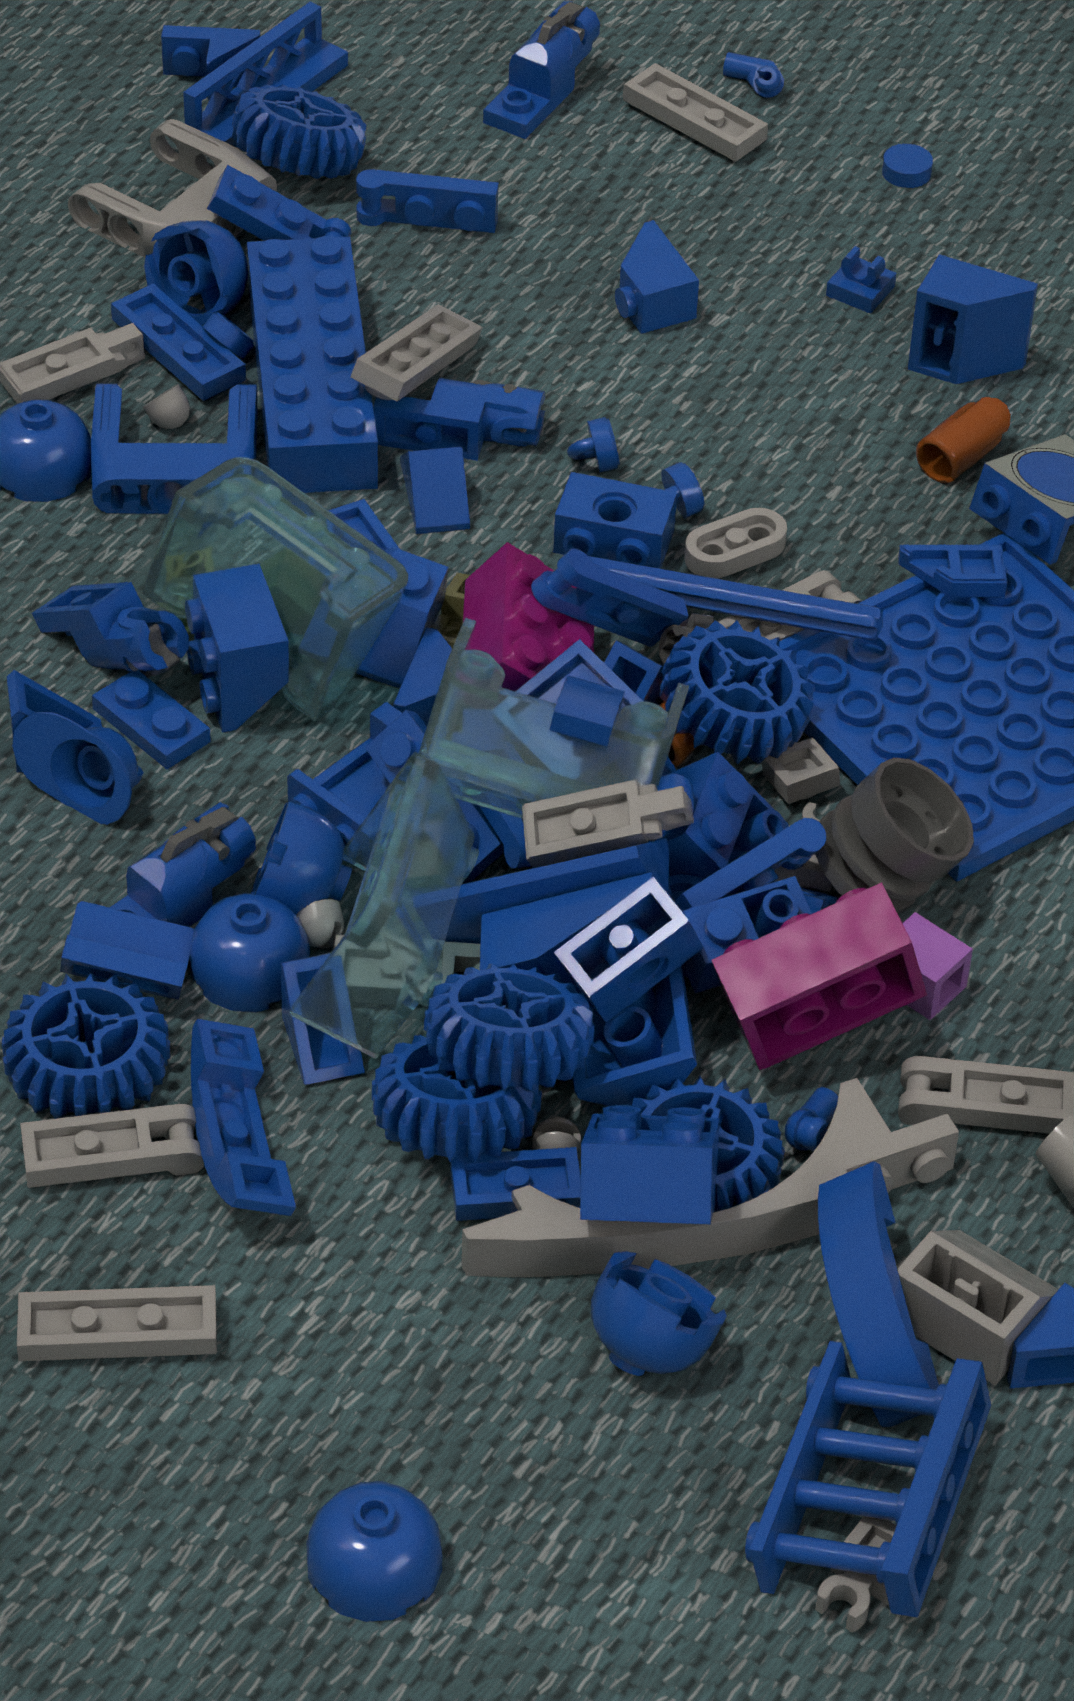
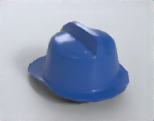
M36 712L25 717L14 731L12 747L16 762L26 778L40 790L100 824L108 825L121 819L129 809L132 788L140 782L144 772L137 765L136 756L131 745L121 734L105 727L84 728L71 719L54 712Z

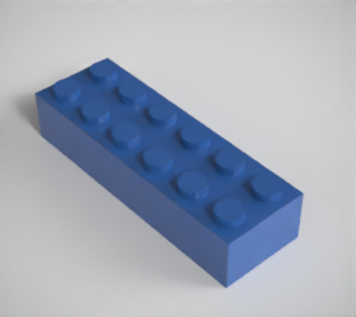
M322 236L291 240L269 239L266 241L247 242L248 290L270 495L377 489L378 441L372 396L366 390L364 384L351 378L357 358L365 354L366 351L350 236Z

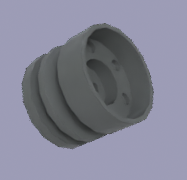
M894 757L878 765L857 785L852 795L843 798L834 810L828 812L819 821L826 831V842L815 855L822 872L841 895L856 888L868 889L882 882L897 914L906 911L915 902L916 898L924 895L929 890L932 882L944 877L969 854L974 843L973 826L964 804L949 784L931 769L911 759Z

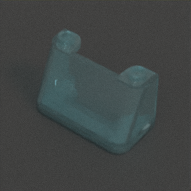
M235 457L225 461L175 492L142 594L164 609V611H168L178 618H186L185 600L193 599V575L260 563L289 640V665L293 669L289 672V682L283 687V693L297 710L303 712L316 722L330 712L343 695L400 602L408 583V573L398 560L268 466L254 459Z

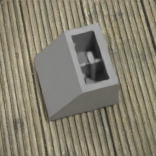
M961 1230L930 1231L897 1268L915 1336L955 1361L956 1358L981 1361L986 1380L995 1386L1009 1370L1014 1341L1059 1290Z

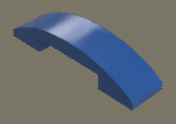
M197 1019L192 1027L191 1042L192 1105L195 1110V1128L197 1139L200 1143L201 1156L212 1185L224 1202L231 1207L292 1216L296 1205L286 1162L271 1159L255 1091L264 1073L255 1030L249 1027Z
M873 1161L819 1185V1235L834 1309L847 1350L859 1379L937 1390L939 1384L929 1346L927 1343L915 1338L886 1228L896 1222L881 1165ZM872 1408L882 1427L894 1426L920 1415Z

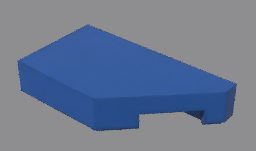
M1001 545L899 546L898 564L949 597H1005L1007 578Z

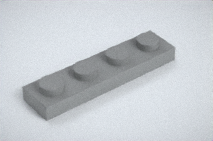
M437 304L357 358L351 378L364 384L366 390L378 398L399 401L477 344L483 327Z

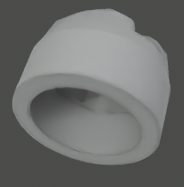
M179 384L147 403L143 406V409L155 425L164 429H174L182 426L188 419L190 406L186 395Z
M325 899L314 901L296 914L302 922L311 947L321 949L332 947L335 945L336 935L343 934L344 917L340 902L337 900Z
M559 1116L547 1118L538 1124L533 1134L532 1150L577 1147L579 1161L582 1137L578 1127L569 1119Z

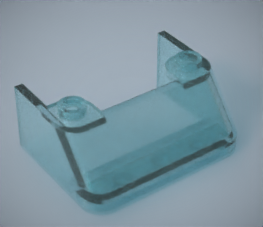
M468 618L464 619L447 660L418 753L414 775L421 785L431 791L522 819V806L530 802L637 779L640 785L655 784L656 788H658L687 696L688 685L678 683L669 712L651 702H638L634 705L623 707L618 713L607 747L553 732L549 729L556 704L502 688L505 677L503 668L490 654L480 650H469L476 621Z
M414 752L344 847L343 860L365 871L350 921L343 938L293 1003L289 1012L290 1016L375 1059L418 1004L425 1007L429 1005V998L433 997L434 986L442 983L443 973L436 969L461 884L472 871L479 855V850L473 847L474 832L438 763Z

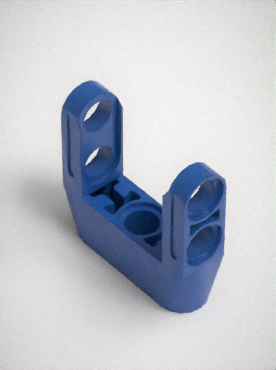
M96 383L91 436L92 498L94 504L105 513L171 514V510H174V514H239L249 506L256 470L257 384H235L229 390L227 443H119L122 389L118 386V383Z

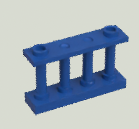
M829 1341L820 1367L814 1366L809 1373L806 1386L807 1401L760 1522L754 1521L748 1530L745 1545L746 1559L748 1562L753 1563L760 1591L774 1594L786 1561L876 1575L878 1583L885 1586L891 1613L918 1618L991 1408L983 1363L981 1361L956 1358L948 1383L940 1384L937 1390L851 1378L843 1344L841 1342ZM846 1404L934 1417L929 1436L922 1435L919 1441L837 1429ZM826 1455L915 1468L916 1472L911 1487L903 1488L899 1494L817 1482ZM806 1508L896 1521V1529L891 1542H883L880 1548L796 1535Z

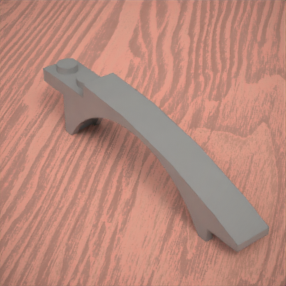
M858 1078L840 1083L837 1107L831 1124L821 1143L811 1156L792 1175L771 1190L735 1207L714 1212L711 1225L580 1220V1208L557 1200L528 1185L512 1190L511 1199L518 1211L462 1229V1268L466 1276L542 1277L601 1274L613 1253L629 1251L637 1253L632 1264L649 1269L654 1259L671 1266L761 1251L819 1235V1185L873 1161L881 1165L888 1193L892 1189L915 1181L929 1183L939 1179L948 1170L953 1169L959 1131L949 1115L944 1114L891 1132Z

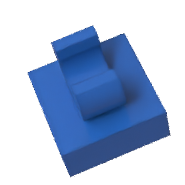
M855 246L842 260L840 269L827 282L826 296L871 314L895 287L896 272L885 268V260L881 256H877L872 263L859 258L860 248Z

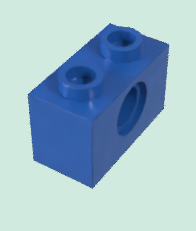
M571 472L555 513L553 553L565 555L571 549H579L588 556L661 569L675 530L677 492Z
M652 877L554 951L570 979L578 986L582 994L589 998V1003L606 1023L704 947L688 918L657 880Z

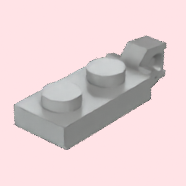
M134 323L108 333L96 334L92 328L85 329L0 362V382L17 404L30 400H49L117 372L119 373L127 366L145 359L143 334Z
M637 779L530 802L522 806L526 859L532 868L655 841L663 837L662 830L668 831L694 823L692 801L684 791L683 786L658 791L655 784L640 785Z

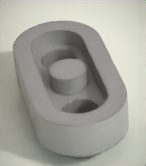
M750 508L698 527L691 531L686 538L685 564L696 575L723 578L776 558L785 549L786 521L773 510Z

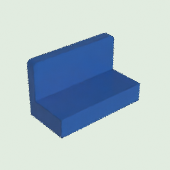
M81 901L76 906L69 935L67 934L61 957L60 972L87 978L92 971L97 981L106 982L116 974L122 987L137 983L142 992L179 1000L190 957L194 929Z

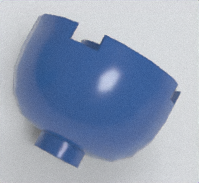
M191 220L167 226L155 233L151 240H157L153 247V253L145 257L144 268L147 286L154 283L200 325H204L213 312L217 313L218 311L225 315L236 307L246 290L249 272L245 253L239 241L229 230L208 220ZM201 294L205 308L200 310L187 305L190 297Z
M30 400L15 404L1 413L0 485L6 490L14 492L15 498L35 502H48L64 498L76 492V485L81 483L85 477L88 481L92 476L91 436L84 421L69 407L51 400Z
M291 801L286 802L266 848L268 851L262 867L258 869L250 894L263 895L279 900L295 914L314 901L329 898L340 901L348 884L352 868L342 865L345 846L339 830L326 816L312 808Z
M250 893L226 897L211 906L194 928L189 957L190 973L193 981L195 980L196 984L203 989V995L211 1003L232 1011L259 1012L269 1009V1003L282 999L280 963L310 957V945L300 918L283 902L267 896Z
M629 1251L613 1253L597 1282L591 1299V1319L600 1341L611 1351L609 1358L612 1363L627 1373L642 1376L645 1371L657 1374L682 1371L698 1362L712 1345L727 1317L724 1309L717 1314H714L710 1309L716 1297L692 1277L665 1262L654 1259L650 1268L646 1269L632 1264L637 1253Z
M383 1481L360 1482L336 1493L318 1510L309 1531L306 1543L308 1579L314 1590L316 1587L320 1595L328 1600L329 1607L340 1615L365 1622L393 1620L405 1615L406 1608L417 1604L423 1597L425 1601L435 1591L442 1572L443 1559L438 1523L427 1505L401 1486Z

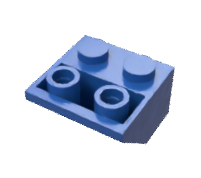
M939 254L917 290L908 370L953 384H960L1023 369L1027 360L1038 283Z
M260 563L193 575V599L185 600L188 627L191 634H194V640L189 641V649L187 651L188 664L192 675L202 674L203 680H200V694L203 708L206 714L215 712L222 733L237 730L289 682V640Z
M719 752L670 773L684 776L693 786L694 823L668 830L660 838H667L669 846V876L690 874L704 880L789 826L781 814L774 810L746 781L744 776Z
M629 1105L607 1106L603 1108V1114H592L581 1142L580 1220L711 1225L715 1209L720 1118H705L704 1110L690 1107L667 1110V1116L641 1115V1108Z

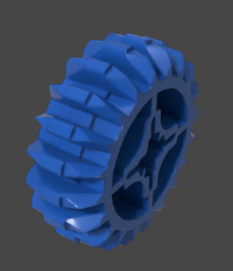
M267 84L261 88H249L248 92L242 93L240 102L236 105L232 122V139L236 141V146L241 151L247 152L249 158L260 160L264 166H273L280 169L281 172L295 173L298 177L300 175H309L315 179L321 176L332 179L338 175L350 174L351 170L357 168L358 161L362 158L366 141V124L361 120V116L357 112L351 111L347 104L338 103L334 97L322 96L317 91L310 92L303 90L301 87L297 89L288 88L283 84L278 87Z
M715 620L706 629L696 626L687 637L682 636L680 641L674 645L661 671L663 675L661 677L662 683L660 685L659 698L666 702L664 716L677 720L676 733H690L694 737V748L704 744L712 748L714 753L731 754L737 765L747 755L754 762L760 764L768 756L779 758L788 747H793L794 743L798 742L813 714L812 708L814 706L812 700L814 698L815 686L808 682L809 668L796 664L797 651H784L779 647L780 636L769 640L761 636L759 626L751 632L745 631L736 620L726 629Z
M491 963L488 964L485 970L468 967L463 975H447L445 983L434 986L433 997L429 998V1008L425 1010L424 1030L427 1031L426 1042L428 1043L429 1056L438 1060L440 1069L455 1071L456 1079L461 1081L474 1079L478 1081L480 1088L490 1084L501 1086L504 1092L508 1087H521L528 1092L531 1091L533 1085L537 1084L547 1088L554 1087L556 1079H572L575 1070L584 1068L586 1057L589 1055L590 1044H593L595 1024L592 1023L593 1012L589 1010V998L579 994L577 985L562 983L560 975L552 974L546 976L540 974L537 967L524 970L518 969L513 964L510 968H498Z
M92 971L85 981L74 982L66 974L61 986L54 987L46 982H42L39 996L23 994L20 1010L10 1011V1018L7 1022L8 1029L4 1030V1037H2L4 1071L8 1076L9 1082L13 1083V1089L17 1093L18 1099L28 1098L34 1113L50 1107V1113L54 1119L63 1118L68 1112L75 1113V1116L87 1115V1113L111 1112V1109L115 1107L121 1111L132 1110L135 1105L134 1099L150 1102L153 1085L163 1084V1077L166 1074L165 1066L168 1065V1059L171 1056L168 1024L164 1020V1014L159 1013L154 997H143L137 983L122 988L116 974L106 982H98Z
M415 1035L412 1044L403 1042L395 1044L393 1053L382 1055L380 1067L376 1069L375 1080L372 1081L373 1113L376 1115V1126L385 1130L387 1140L393 1142L400 1141L403 1151L421 1150L425 1159L435 1155L445 1156L451 1163L455 1157H467L472 1162H476L480 1153H487L492 1157H500L503 1148H519L521 1139L532 1136L533 1125L537 1122V1113L541 1111L542 1091L539 1090V1084L533 1085L531 1091L528 1092L521 1087H508L504 1092L501 1086L489 1084L480 1088L478 1081L474 1079L458 1080L456 1079L455 1071L440 1069L438 1060L429 1056L428 1043L426 1042V1037L422 1035Z
M699 1075L693 1085L685 1086L679 1079H676L668 1091L652 1084L646 1099H633L631 1106L641 1108V1115L667 1116V1110L690 1107L704 1110L705 1118H720L714 1212L729 1209L750 1201L780 1183L785 1149L782 1147L783 1141L780 1140L781 1131L778 1127V1121L769 1119L770 1113L767 1111L766 1103L751 1104L752 1098L748 1088L732 1093L729 1092L726 1079L714 1087L706 1085L701 1075Z

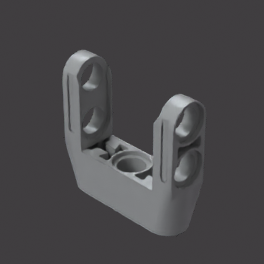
M170 119L166 120L151 133V148L160 161L198 178L199 180L161 211L102 183L85 184L68 199V209L78 226L84 229L89 226L91 227L88 229L89 231L124 248L130 246L128 250L145 258L146 255L153 253V247L157 240H151L155 233L167 226L182 221L208 220L229 230L234 237L244 230L207 209L219 177L227 165L252 176L258 182L274 191H277L276 180L240 149L181 121ZM165 136L176 144L179 153L172 149ZM204 155L208 156L216 167L212 168ZM87 200H89L96 207L100 216L94 213V211L88 205ZM127 219L134 224L140 235L130 228Z

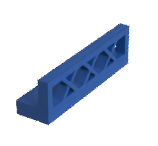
M311 1L185 90L183 92L185 124L237 147L236 141L232 139V122L236 105L239 104L242 93L248 92L249 88H261L267 84L273 87L283 84L288 88L295 89L301 87L303 90L312 92L348 66V51L322 39L321 6ZM302 28H304L305 38L295 44ZM275 49L269 63L264 67L270 52ZM244 71L237 87L232 90L239 74ZM212 94L205 110L202 111L201 101Z

